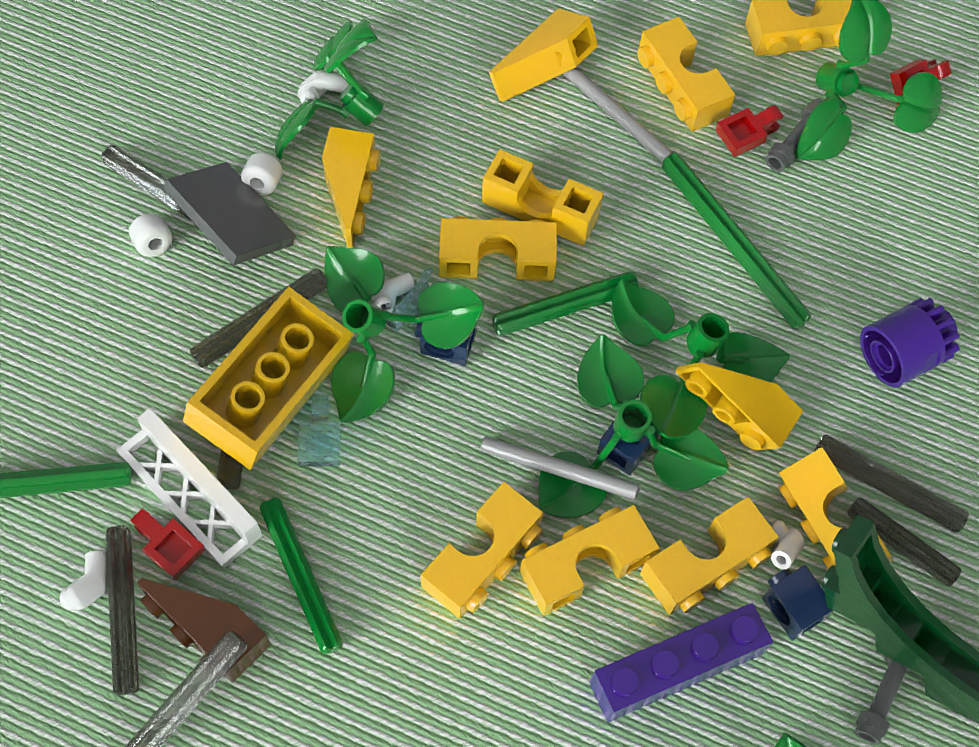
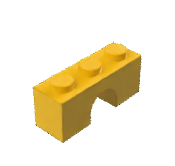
M752 0L745 20V26L755 56H774L786 52L839 47L840 30L852 0H816L811 16H801L795 13L789 7L787 0Z
M678 16L642 31L637 55L641 65L644 68H648L655 78L659 91L662 94H666L673 104L677 117L681 121H685L691 132L728 117L735 93L717 68L705 73H693L684 68L692 64L697 40Z
M499 149L483 177L482 203L524 221L541 219L545 222H557L558 236L584 246L599 218L604 193L572 179H568L563 190L551 189L543 185L533 173L534 163Z
M463 216L441 218L439 277L477 279L480 260L488 254L501 253L508 256L514 262L516 269L515 280L554 281L557 263V222H545L541 219L508 221L504 218L481 220L469 219Z
M823 447L779 472L785 483L778 488L791 508L797 505L801 508L807 519L800 522L813 544L818 541L822 542L829 554L822 558V560L829 569L833 564L836 565L832 544L841 528L829 522L827 510L832 499L848 488ZM878 535L879 542L889 562L894 561L891 554L889 553L886 546L884 545V543Z
M503 482L476 514V526L488 535L492 542L491 547L483 554L469 556L461 553L448 543L422 572L421 587L459 619L467 610L474 613L488 597L489 592L485 589L495 578L502 581L516 564V560L513 557L522 547L529 550L539 539L543 532L540 528L543 512L507 483Z
M749 497L716 516L708 528L707 532L718 547L717 557L713 559L698 558L689 552L680 539L645 562L640 575L669 615L680 608L684 613L691 611L706 599L703 593L714 586L719 591L723 590L740 577L737 571L748 564L752 569H755L771 557L772 552L770 549L779 536Z
M635 505L621 510L620 507H614L603 513L598 518L599 522L587 528L584 525L575 526L562 535L563 540L549 547L547 543L539 544L524 554L525 558L521 562L520 574L543 616L581 598L585 585L576 569V564L579 561L589 557L602 559L611 567L616 578L619 579L644 566L647 560L658 553L659 546Z

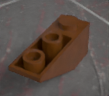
M143 578L137 582L145 594L140 599V602L157 619L164 614L174 624L169 631L186 649L194 644L204 654L199 661L216 679L224 674L233 683L271 646L267 635L236 604Z

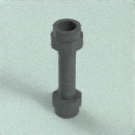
M814 99L811 103H808L801 111L802 120L782 143L776 142L770 148L765 161L772 170L781 172L794 161L795 155L793 152L798 146L806 122L814 108L823 100Z
M886 656L884 660L889 663L869 711L860 712L854 731L859 738L875 745L880 744L882 737H885L889 729L890 723L885 718L905 672H913Z

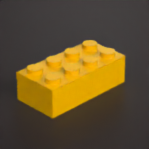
M288 286L188 400L183 422L251 470L333 370L339 359L345 355L354 333Z

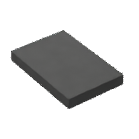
M228 162L166 179L164 190L233 266L293 245L296 235L260 196L241 180V176Z

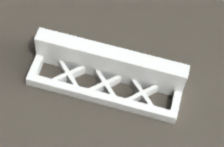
M148 408L137 417L142 430L116 451L125 462L129 463L131 469L180 523L204 545L206 551L222 569H225L262 537L258 522L154 411ZM148 440H151L158 448L156 463L138 462L131 454ZM164 455L171 463H163ZM147 471H155L154 479ZM162 472H180L184 476L183 490L164 491L161 487ZM190 483L198 492L189 491ZM173 499L181 500V507ZM188 500H206L211 505L209 520H191L187 516ZM216 513L224 520H216ZM199 528H208L207 536ZM215 528L233 529L241 537L238 542L223 554L213 544Z

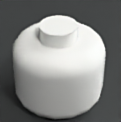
M255 153L249 157L241 172V180L248 184L258 195H269L274 192L282 177V166L270 154Z
M147 213L138 216L129 227L130 238L137 251L143 256H159L166 252L172 244V233L165 220L157 214Z

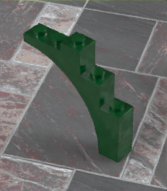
M857 514L849 528L843 527L840 529L832 544L836 565L833 564L828 569L822 582L827 607L872 630L875 633L876 652L924 677L925 696L979 724V651L953 633L907 588L891 566L879 542L875 522Z

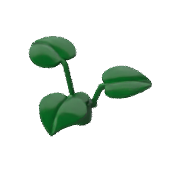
M852 0L839 35V50L847 61L827 62L819 68L816 74V85L819 89L826 91L825 96L828 98L821 101L810 114L799 139L795 158L799 160H827L843 151L851 135L852 121L848 116L844 115L847 106L839 96H848L856 90L898 102L899 105L895 110L893 120L896 126L905 132L917 133L923 131L936 120L942 105V88L935 75L928 72L916 73L907 80L902 96L859 83L856 72L849 68L867 64L870 60V55L881 54L889 44L892 34V20L887 9L878 0Z
M350 20L347 21L337 31L335 36L325 43L313 63V68L316 71L323 68L325 64L324 71L328 74L333 69H336L349 84L339 97V100L343 102L342 107L315 98L312 102L309 99L303 102L290 114L278 132L275 142V153L278 159L282 160L284 148L307 124L317 108L322 107L337 112L345 119L351 114L364 126L369 125L381 112L384 103L361 85L342 62L362 47L378 40L367 20H361L354 27Z
M327 246L324 271L329 297L335 307L343 311L342 321L344 326L349 331L358 334L357 342L363 344L368 353V356L361 352L348 353L339 359L333 369L331 387L338 408L339 420L341 422H354L365 419L379 411L393 393L395 386L394 369L385 361L375 360L376 351L369 341V337H375L384 330L386 321L422 322V335L429 344L440 349H450L464 343L473 332L484 311L482 299L473 290L451 282H440L427 287L420 293L418 308L421 315H406L383 311L379 306L373 304L371 296L381 291L385 282V269L380 258L374 253L361 248Z
M625 279L619 281L613 294L611 305L613 323L619 334L634 345L644 347L649 345L655 337L659 341L664 342L689 333L687 336V346L690 353L694 355L689 364L699 363L702 358L711 357L716 353V361L724 363V369L768 382L774 380L790 358V354L763 339L746 333H729V325L726 320L715 313H706L700 317L697 323L694 320H690L687 325L670 331L674 325L675 317L672 306L659 294L635 286ZM657 375L649 379L641 390L640 401L644 402L652 413L650 424L664 438L678 439L685 437L695 431L705 418L707 403L701 397L690 392L682 378L678 382L671 376Z
M601 335L586 351L579 366L577 388L581 398L589 406L603 408L611 404L613 410L618 411L613 423L615 433L590 466L586 458L577 452H559L552 457L597 470L620 440L633 443L641 440L645 435L648 437L651 446L659 450L653 459V468L658 478L666 486L675 490L689 491L697 489L724 475L729 470L725 456L719 447L698 428L682 438L669 439L661 435L660 442L656 439L654 434L656 429L650 426L652 421L650 408L644 402L635 400L644 386V375L640 365L630 354L616 346L606 335ZM540 472L538 507L543 513L550 516L567 519L585 516L595 511L606 497L607 491L548 472Z

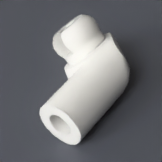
M316 71L300 84L298 97L301 104L307 99L312 102L315 98L319 99L327 90L343 92L349 84L339 73L330 72L328 74L325 71Z
M408 272L385 280L381 291L371 296L373 304L379 306L383 311L393 313L396 298L415 291V283L411 274Z
M777 520L770 525L779 536L773 545L775 551L771 555V560L776 567L788 569L802 551L804 538L795 528L791 527L788 529L783 521Z
M90 551L85 554V574L64 588L60 593V602L65 609L82 610L105 593L107 587L106 552Z

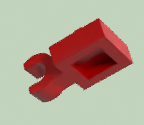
M917 59L889 74L894 94L902 96L905 83L918 72L931 73L938 80L949 76L952 72L949 60H944L937 64L936 59L930 61Z
M776 105L770 106L756 115H753L750 109L746 108L717 122L715 131L732 155L736 157L764 144L769 134L780 129L777 121L782 119L784 115Z
M142 508L130 520L134 524L133 527L150 541L142 549L143 552L175 581L206 550L204 545L174 518L163 527Z

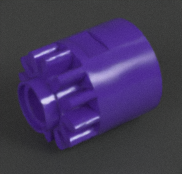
M919 298L864 327L860 334V346L868 366L876 377L884 384L897 388L952 359L954 353L960 350L958 344L954 342L960 338V335L957 332L955 320L942 305L934 307L932 298L926 300Z

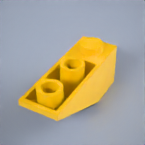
M558 8L489 71V75L499 101L504 102L576 68L598 47L590 17Z
M330 127L322 155L324 177L347 248H353L356 234L362 235L364 231L366 213L362 212L364 202L370 203L372 198L373 181L370 180L372 171L377 172L379 169L381 150L375 149L374 133Z
M703 362L679 366L675 370L685 381L687 389L701 397L713 409V414L720 421L727 423L739 435L740 441L752 450L781 448L803 413V410L778 384Z

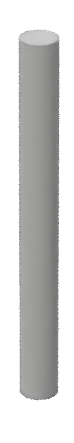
M577 67L563 73L567 79L661 162L667 156L674 153Z
M486 436L481 444V452L636 500L640 492L641 484L494 438Z

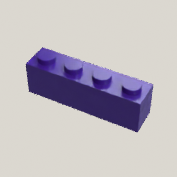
M752 602L594 671L589 683L607 723L761 656L771 646L773 640Z

